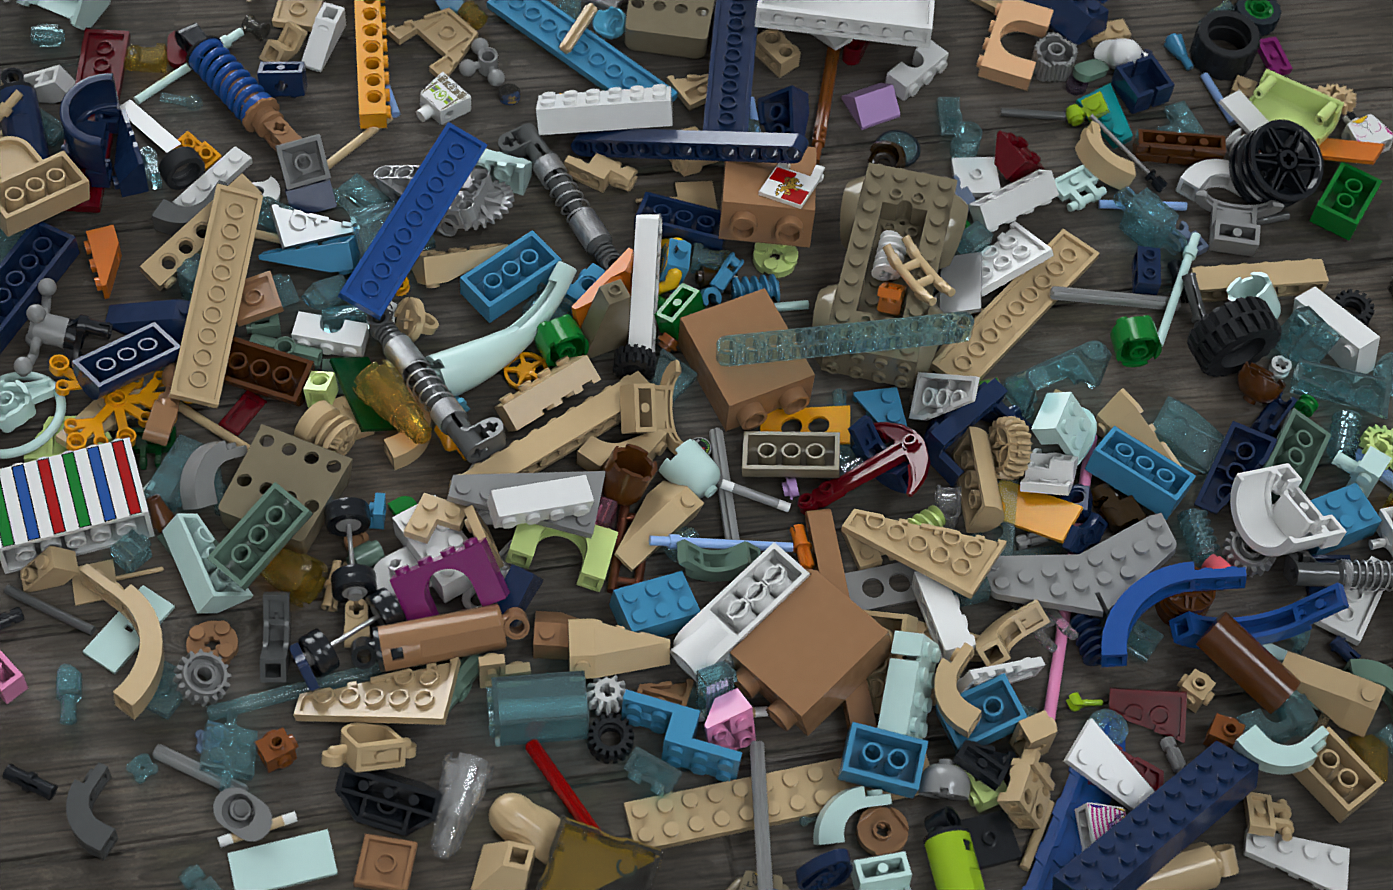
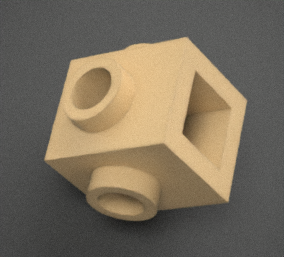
M1195 668L1190 676L1185 673L1177 686L1180 687L1179 691L1187 692L1186 707L1196 713L1202 704L1207 706L1215 695L1212 690L1216 683L1209 675Z

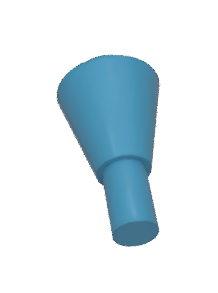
M1173 33L1165 39L1163 46L1182 62L1187 71L1192 69L1194 65L1187 56L1188 53L1182 34Z

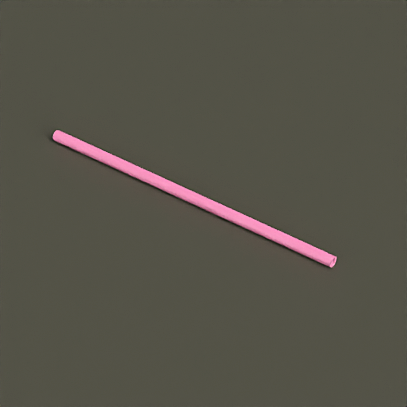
M1097 435L1088 454L1082 460L1079 484L1084 486L1091 485L1092 474L1085 470V467L1096 448ZM1075 523L1074 526H1080L1083 523ZM1059 610L1044 706L1048 716L1054 720L1056 719L1069 622L1071 619V612Z

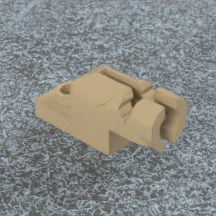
M596 154L589 164L570 155L564 161L567 173L574 180L602 193L609 184L629 192L634 187L638 177L636 176L638 170L630 166L621 168V162L614 161L600 154Z

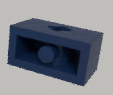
M305 61L260 62L257 72L258 82L271 97L290 96L296 98L305 96L308 85Z

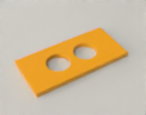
M850 405L806 407L790 415L786 414L783 409H777L768 413L766 421L760 425V431L782 432V425L786 421L797 420L802 424L800 432H811L809 424L813 420L821 418L829 423V428L826 432H840V445L851 444V435L848 431V428L851 426Z

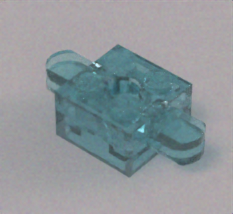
M1128 186L1115 193L1114 203L1124 211L1119 228L1139 246L1160 249L1165 247L1172 255H1177L1188 245L1187 238L1175 228L1179 215L1174 209L1165 204L1157 194L1148 188L1136 194Z

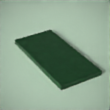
M369 357L331 358L330 364L361 432L399 430V422Z

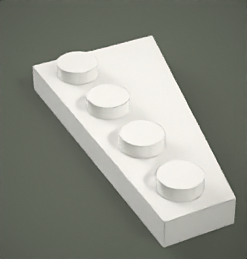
M1092 718L1087 720L1063 762L1128 810L1132 811L1155 791Z
M1248 829L1245 830L1243 855L1273 869L1277 867L1286 871L1289 876L1295 879L1301 878L1308 881L1317 889L1347 890L1349 848L1293 837L1290 841H1284L1282 835L1275 833L1274 837L1251 834L1248 833Z

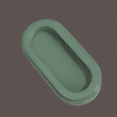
M1090 59L1076 64L1072 75L1081 82H1091L1106 76L1109 66L1099 59Z

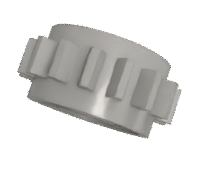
M1237 528L1235 532L1231 531L1223 543L1225 548L1222 551V555L1226 556V561L1231 566L1238 568L1246 567V574L1250 577H1253L1255 574L1262 576L1264 571L1270 570L1276 560V557L1262 555L1249 547L1240 536Z
M200 649L197 654L191 651L186 658L182 657L180 659L179 665L173 671L177 674L173 678V682L177 683L178 687L175 690L183 695V700L191 701V705L201 703V706L205 707L208 702L213 705L217 702L218 698H223L226 694L225 691L231 685L226 682L230 679L231 674L227 673L228 664L222 662L221 656L217 657L213 655L212 651L205 653ZM197 675H203L207 681L200 680Z

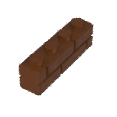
M1138 129L1133 141V155L1142 162L1194 165L1203 160L1224 159L1226 155V140L1223 135Z

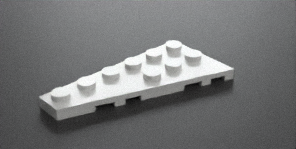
M1016 221L1012 222L1008 232H1002L997 237L998 241L993 246H987L982 251V297L1054 256L1052 248ZM938 292L934 297L937 300L935 305L940 308V292Z

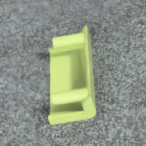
M1268 69L1265 70L1259 86L1249 98L1250 102L1269 122L1278 119L1293 121L1304 127L1313 136L1318 146L1323 143L1337 126L1344 102Z

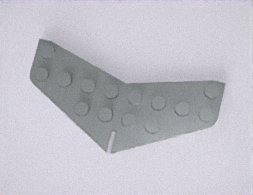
M1162 513L1148 516L1081 554L999 556L984 581L990 595L997 600L1027 605L1037 599L1044 608L1103 617V609L1097 598H1099L1108 616L1116 601L1132 584L1149 573L1158 570L1175 554L1177 543Z

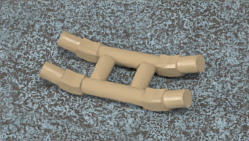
M910 235L901 239L909 257L912 259L905 264H902L903 262L898 254L895 253L891 244L882 247L891 267L899 273L920 301L930 306L936 304V298L930 295L924 288L932 283L939 292L949 297L955 295L956 290L949 286L942 277H939L921 255L922 253L918 250L916 244L913 243ZM920 267L927 276L916 280L909 271Z

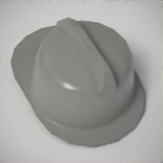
M229 787L221 791L215 799L213 810L217 821L241 839L258 841L269 833L272 826L270 809L263 801L250 792L239 787Z

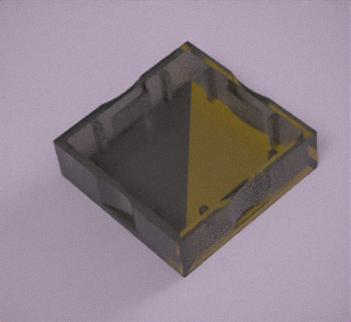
M562 816L549 851L547 867L538 881L535 890H652L663 859V850L629 838L611 836L596 827Z

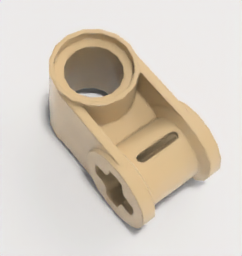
M348 600L346 603L344 634L368 620V605L365 600ZM370 625L345 639L344 648H351L352 642L358 637L366 636L370 638Z

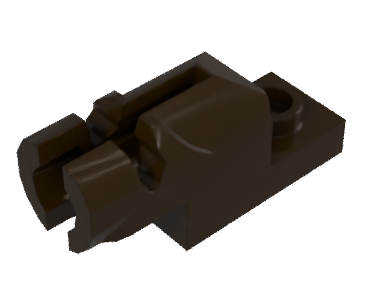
M1108 483L1100 484L1091 490L1093 507L1100 508L1098 514L1108 523V527L1114 534L1147 518L1132 495L1121 500L1120 496L1111 489Z

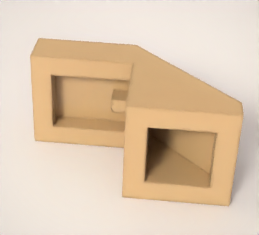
M287 21L278 40L268 39L259 59L264 62H287L299 52L308 32L292 21Z

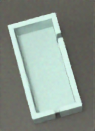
M895 631L891 653L907 657L906 660L890 658L878 728L923 740L928 732L926 719L927 714L932 709V699L930 696L932 688L935 687L936 663L940 661L941 650L939 645L925 634Z

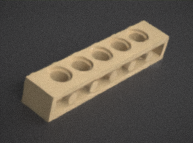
M243 173L228 185L229 187L262 195V192ZM213 200L140 266V272L159 291L164 287L169 289L177 281L175 277L181 272L184 274L188 272L194 265L193 261L198 256H201L204 238L198 237L196 233L198 230L207 229ZM182 245H189L193 250L188 254H184L179 248ZM171 260L175 263V267L170 270L165 269L162 266L163 262Z

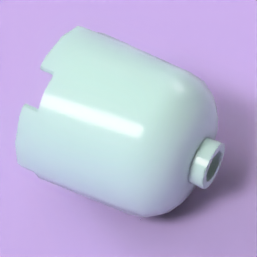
M1251 272L1250 277L1243 280L1241 277H1238L1227 288L1229 301L1232 302L1237 298H1246L1247 296L1259 297L1266 301L1275 318H1279L1281 305L1267 274Z
M689 439L675 449L678 454L671 461L668 458L664 460L659 468V472L667 481L687 486L700 499L704 496L709 498L718 489L716 485L720 479V469L695 440Z

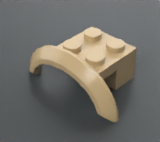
M678 360L670 362L666 367L660 385H655V383H634L620 386L622 434H645L657 432V429H661L667 433V447L675 455L678 454L675 449L684 443L677 435L672 411L674 386L678 376L682 373Z

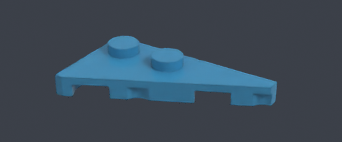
M897 387L853 392V401L855 403L858 402L866 410V416H870L875 423L890 422L907 426Z

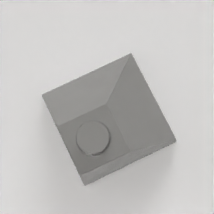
M320 134L275 146L287 190L331 178Z

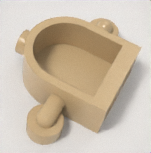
M351 723L341 729L340 745L330 746L328 750L322 752V765L339 767L346 763L355 772L405 767V759L416 756L417 745L411 742V739L408 737H400L392 728L379 723Z

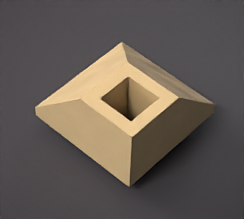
M513 841L483 845L471 890H527L535 860V846Z

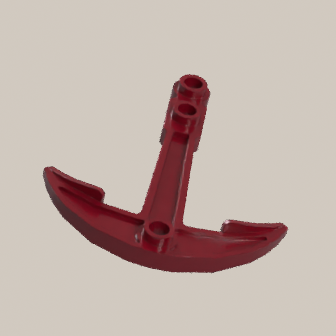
M890 422L874 423L883 443L887 444L891 441L893 445L839 478H833L830 481L821 483L811 494L804 493L800 495L797 502L800 512L805 515L806 511L824 508L845 496L847 492L905 461L910 463L908 464L909 479L906 494L908 497H912L926 480L930 466L928 449L924 440L915 430L903 424Z

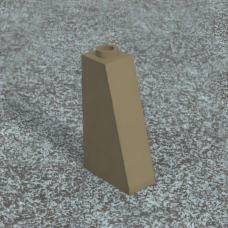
M621 279L598 288L582 324L581 330L589 342V350L586 354L589 359L628 344L631 296Z

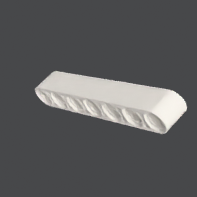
M661 214L637 215L635 227L628 344L631 347H634V344H638V347L644 345L646 349H652V352H655L657 321L654 314L658 310L662 241Z

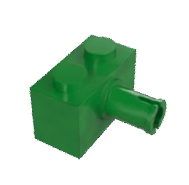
M681 283L668 299L658 295V310L654 315L661 333L666 332L678 340L680 318L705 309L700 290Z

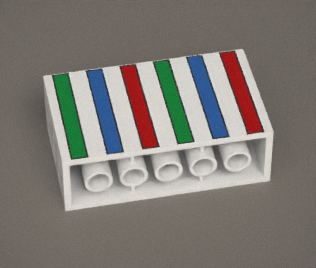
M119 438L108 443L90 445L87 448L75 451H65L59 455L41 457L34 461L16 463L10 467L0 469V562L5 574L21 570L49 546L75 551L76 556L155 536L130 438Z

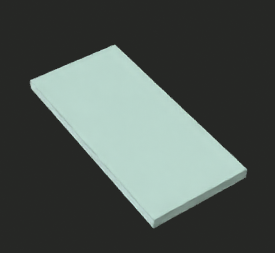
M328 829L228 853L235 890H277L338 875Z

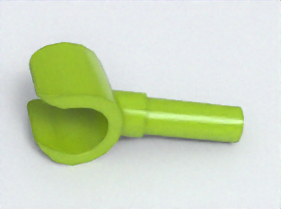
M1078 692L1070 694V699H1066L1069 708L1073 712L1087 706L1103 705L1102 699L1082 700Z

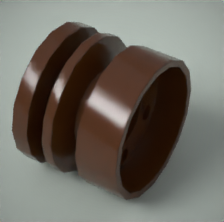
M1216 590L1184 592L1167 597L1155 604L1157 614L1168 626H1170L1169 620L1188 611L1206 616L1215 599Z

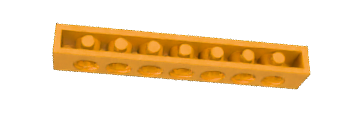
M354 0L360 129H367L369 127L387 128V119H391V106L386 105V102H390V88H385V85H389V72H384V68H388V55H383V52H388L387 39L382 37L387 35L386 22H382V19H386L385 6H381V3H385V0Z

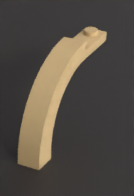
M86 564L80 569L82 585L123 614L135 628L140 640L139 652L134 667L127 678L113 691L115 706L135 720L152 700L162 678L164 645L160 623L149 601L132 584L124 590L119 583H113L106 578L100 569H94Z

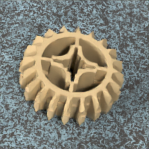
M1015 416L998 417L997 420L993 421L992 426L989 427L988 438L997 479L1007 481L1019 479V477L1024 475V471L1028 470V463L1031 462L1030 454L1033 453L1031 451L1033 443L1030 441L1032 435L1028 433L1029 426H1026L1024 420Z

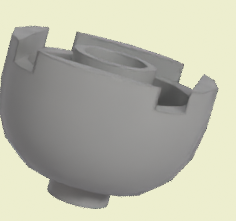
M939 759V764H931L922 772L919 795L935 799L943 797L948 798V800H969L971 790L969 776L964 769L955 766L952 760Z

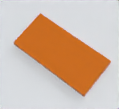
M1326 138L1319 148L1323 160L1374 165L1385 148V144Z

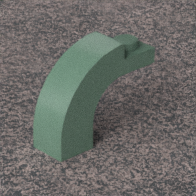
M686 539L677 542V560L679 565L685 567L686 576L701 581H732L761 555L760 548L747 541L722 550L703 549Z
M1350 659L1343 671L1386 687L1381 700L1389 708L1393 723V669L1374 660Z

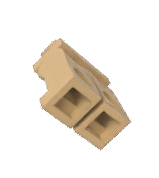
M1024 749L1021 758L1012 759V768L1009 774L1011 779L1007 791L1000 792L997 802L1009 814L1008 816L1019 829L1042 828L1050 800V791H1053L1055 783L1050 778L1052 768L1045 762H1039L1041 754L1037 749Z

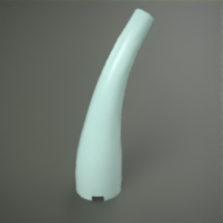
M558 261L548 279L549 282L538 300L511 326L488 336L426 356L425 359L429 361L431 369L435 370L437 377L441 378L449 392L456 397L477 387L497 374L521 354L535 340L538 325L541 322L550 321L567 293L577 270L564 262Z

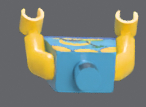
M676 237L662 239L658 295L666 292L673 293L683 283L688 273L691 244L682 238Z

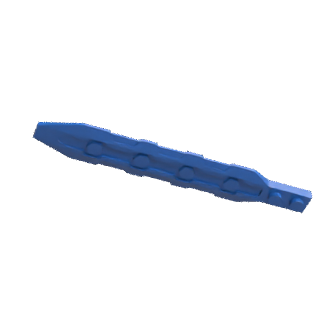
M1107 716L1098 726L1114 744L1122 747L1123 751H1125V724ZM1071 767L1069 768L1068 772L1070 774L1061 797L1057 799L1051 815L1053 817L1043 842H1040L1034 857L1036 861L1027 884L1023 886L1022 890H1052L1053 875L1082 852L1075 809L1085 803L1110 804L1111 796L1099 787L1089 785L1088 779Z

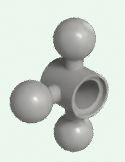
M484 38L474 39L471 48L478 55V61L463 60L459 65L460 73L465 77H470L478 69L481 75L487 77L488 82L492 86L498 87L502 85L505 81V75L498 69L497 51L489 47L488 42Z

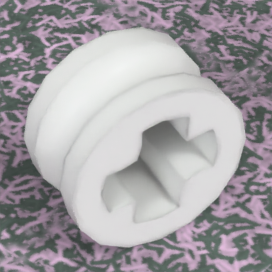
M1283 355L1275 356L1269 365V371L1274 373L1273 377L1285 378L1291 370L1292 363L1290 359Z

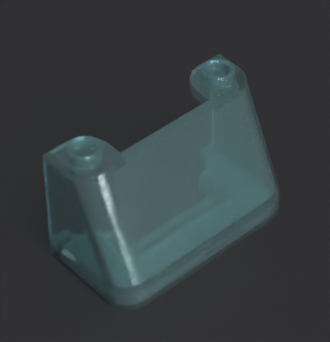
M1096 340L1065 350L1008 376L1003 384L1008 390L1006 397L1012 405H1017L1021 410V415L1028 419L1035 412L1033 404L1038 399L1036 392L1048 385L1069 377L1074 385L1079 382H1085L1089 384L1090 389L1099 386L1112 354L1102 342Z

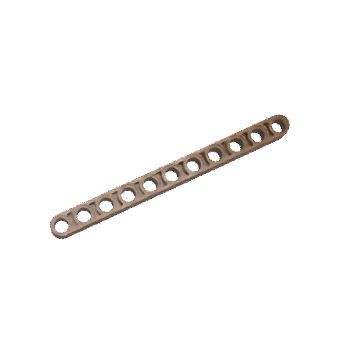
M831 509L806 511L805 522L809 542L812 544L811 553L815 570H818L820 574L849 597ZM866 679L842 702L848 730L852 722L877 728Z

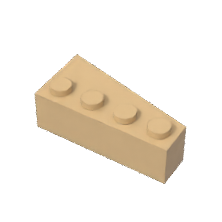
M568 355L555 362L557 366L551 370L546 368L537 374L538 378L533 382L528 380L518 386L519 391L515 394L508 393L499 399L501 403L494 408L508 432L518 431L544 415V408L550 410L562 404V397L568 398L584 390L582 385L585 383L594 384L601 380L587 355L570 358Z

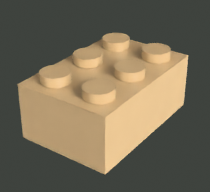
M1327 727L1326 730L1329 732L1325 740L1327 745L1316 753L1317 758L1313 765L1300 772L1293 773V775L1341 823L1371 799L1384 782L1330 727Z

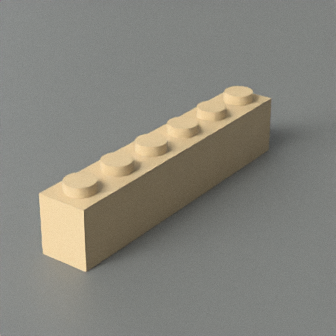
M1322 259L1285 260L1282 262L1266 261L1254 264L1241 263L1239 265L1222 264L1209 267L1198 266L1191 268L1190 273H1196L1203 302L1227 301V288L1238 277H1241L1242 280L1250 277L1251 272L1267 274L1273 284L1277 297L1299 296L1313 287H1317L1324 292L1329 282Z

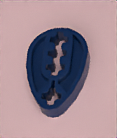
M835 849L803 864L795 872L798 888L801 890H826L844 883L851 875L853 869L850 853L847 849Z

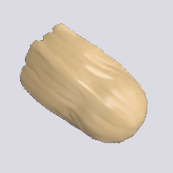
M517 793L501 795L496 798L489 809L490 824L500 837L505 841L535 846V857L545 865L551 861L550 857H554L564 828H568L557 815Z

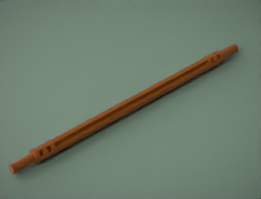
M828 46L812 139V146L817 147L816 164L820 163L821 151L825 146L841 49L834 50L830 46Z

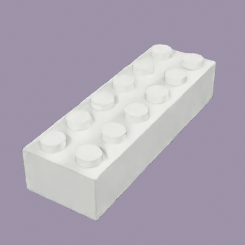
M657 84L652 88L633 86L631 89L624 90L620 87H613L608 89V91L589 89L581 93L569 90L564 92V94L545 92L539 95L536 107L539 135L673 126L671 86L666 87L665 84Z

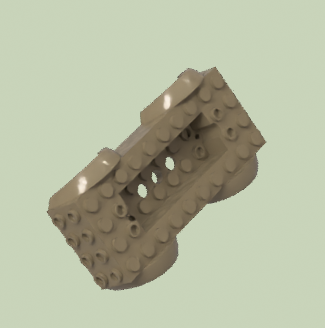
M869 163L866 176L856 178L847 183L843 193L840 212L841 244L847 249L839 284L830 285L820 290L813 314L814 359L821 367V370L832 374L848 375L852 378L868 379L876 383L892 384L900 388H913L916 385L918 372L927 373L941 338L945 320L944 312L936 305L930 306L920 301L901 276L892 281V283L908 286L900 314L893 315L877 311L879 296H877L878 288L885 281L873 278L872 269L880 235L886 230L895 231L902 237L910 235L913 243L916 244L918 250L922 253L921 255L937 274L939 269L951 264L960 243L969 210V205L960 196L955 194L958 180ZM907 251L902 264L912 260ZM920 267L909 271L916 280L927 276ZM932 283L924 288L933 296L935 287Z

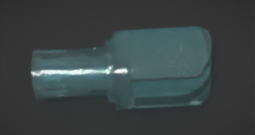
M63 664L57 669L56 699L61 702L60 723L72 725L77 723V702L82 698V673L70 664Z

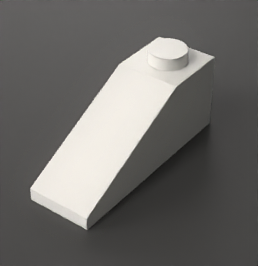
M60 65L24 75L25 82L34 85L40 103L61 102L69 89L75 85V80Z

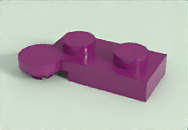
M1277 37L1260 39L1261 43L1258 53L1266 69L1280 75L1290 74L1293 68Z

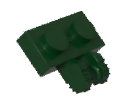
M173 426L167 446L143 440L145 428H132L136 432V442L132 450L134 454H140L141 470H147V453H155V466L157 469H162V453L177 452L176 426Z

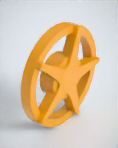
M522 352L504 367V378L512 388L519 390L518 386L524 381L536 380L538 378L535 373V369L542 364L544 369L548 367L544 359L539 355L531 352ZM524 358H532L537 361L530 363L526 362ZM520 359L521 363L517 367H509L515 360ZM507 372L517 373L519 378L518 384L509 378Z

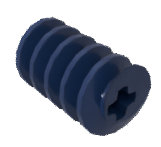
M1079 613L1069 622V628L1076 639L1079 654L1083 657L1082 661L1085 665H1101V634L1104 628L1097 627L1101 620L1093 618L1095 616Z

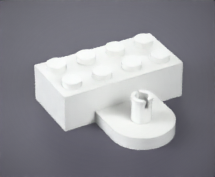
M417 505L392 517L395 535L404 547L382 558L374 567L377 588L385 587L396 598L397 596L389 581L395 574L394 570L407 564L409 568L418 565V560L431 555L432 559L441 555L440 552L451 546H454L455 549L464 546L463 542L468 540L462 530L459 532L438 524L427 544L404 537V529ZM443 569L434 573L429 583V587L433 586L444 603L473 587L465 574L454 569Z

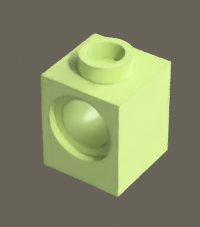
M311 371L303 389L308 408L322 400L333 405L339 391L335 372Z

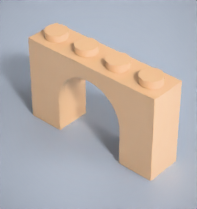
M1003 0L1002 4L997 3L994 13L997 19L996 21H991L988 30L991 36L990 38H985L982 50H985L984 55H979L976 67L980 68L978 76L1027 91L1036 62L1008 53L1003 48L1000 39L1011 32H1023L1040 38L1045 37L1053 10L1021 0Z

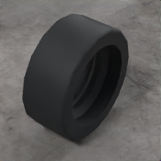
M188 146L179 147L165 155L159 164L158 170L169 188L180 190L190 187L203 175L205 163L194 148ZM189 163L182 171L174 173L179 167Z

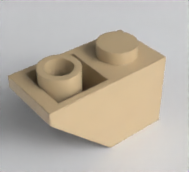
M49 546L20 570L23 591L30 593L66 584L79 573L76 553L72 550Z

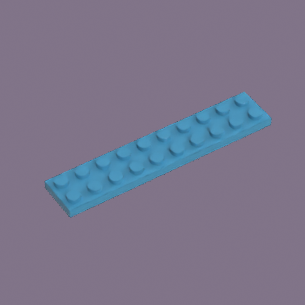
M547 0L487 1V8L604 91H608V89L613 87H620L624 90L631 89L633 86H643L644 88H652L657 84L668 86L587 28L572 51L564 54L559 49V46L576 20ZM671 88L673 102L677 99L678 92Z

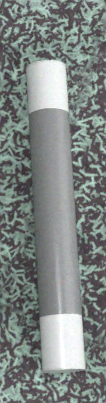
M725 479L720 484L721 489L788 512L791 503Z

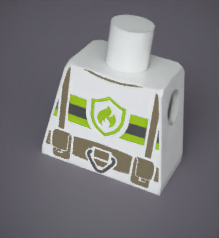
M442 72L420 93L421 108L416 111V115L422 122L432 117L439 124L443 125L471 111V96Z

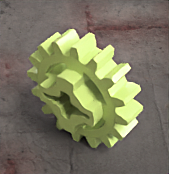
M1377 424L1373 428L1369 426L1360 437L1361 442L1359 446L1364 448L1362 454H1366L1370 446L1376 448L1392 458L1385 470L1388 467L1393 470V428L1388 430L1386 425L1380 428Z

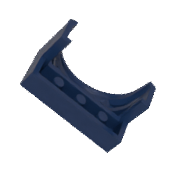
M995 378L988 384L983 382L978 387L975 402L932 418L927 426L924 442L928 449L930 465L936 469L951 487L957 484L960 476L965 471L945 453V450L959 439L969 426L973 427L980 420L992 424L998 417L1015 416L1018 418L1002 402L1008 390Z

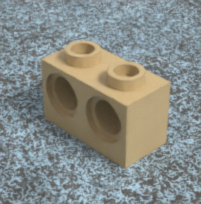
M768 28L757 35L755 55L779 78L799 66L801 52L782 32L777 29Z

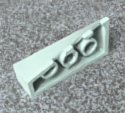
M489 149L484 151L475 168L487 169L493 182L496 179L499 181V184L505 182L506 186H510L513 193L522 196L532 176V161Z
M177 513L162 532L197 614L219 613L251 599L253 594L249 588L244 591L207 559L216 548L213 544L215 539L199 515Z

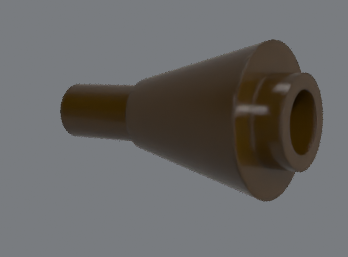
M701 265L699 270L695 272L696 284H699L700 288L709 287V284L719 270Z

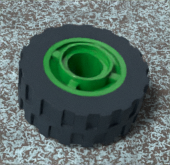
M1237 0L1232 10L1251 19L1258 27L1261 36L1269 35L1275 30L1282 13L1280 5L1276 0Z

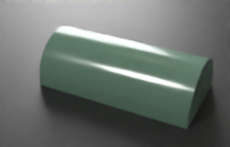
M1293 408L1289 411L1276 438L1277 442L1262 468L1289 463L1302 478L1299 488L1305 493L1332 434ZM1271 491L1272 504H1274L1281 496Z
M274 482L211 552L207 559L245 591L310 519L313 513L279 484Z

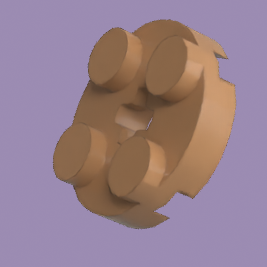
M207 621L190 629L186 648L188 653L192 651L194 654H197L200 649L205 653L212 651L213 655L221 656L222 662L229 665L231 663L230 660L238 653L239 642L236 632L230 627L228 622ZM211 641L219 643L216 645L215 650H211L206 645Z
M881 805L868 808L860 816L856 827L857 840L860 846L873 857L899 853L904 848L908 838L909 827L906 818L900 811L892 807L889 809ZM877 827L887 828V836L878 835Z

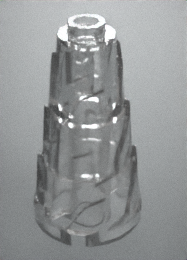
M448 752L445 754L442 762L443 769L439 782V791L443 793L437 819L435 820L430 844L432 845V850L435 851L434 855L442 859H449L450 856L455 855L456 851H459L467 827L473 820L478 804L482 800L488 783L492 780L494 774V766H490L488 770V761L470 754L459 752L457 759H453V752Z

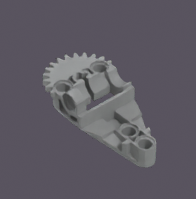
M386 165L376 169L373 175L380 193L383 196H392L394 200H397L398 196L401 197L420 165ZM474 168L438 225L437 232L451 237L456 234L458 229L468 231L473 227L474 230H477L479 225L486 228L488 222L495 224V218L503 219L502 214H508V208L513 207L512 202L515 201L513 191L509 185L506 186L505 182L499 184L497 179L493 182L487 169ZM445 222L450 223L453 227L448 226Z

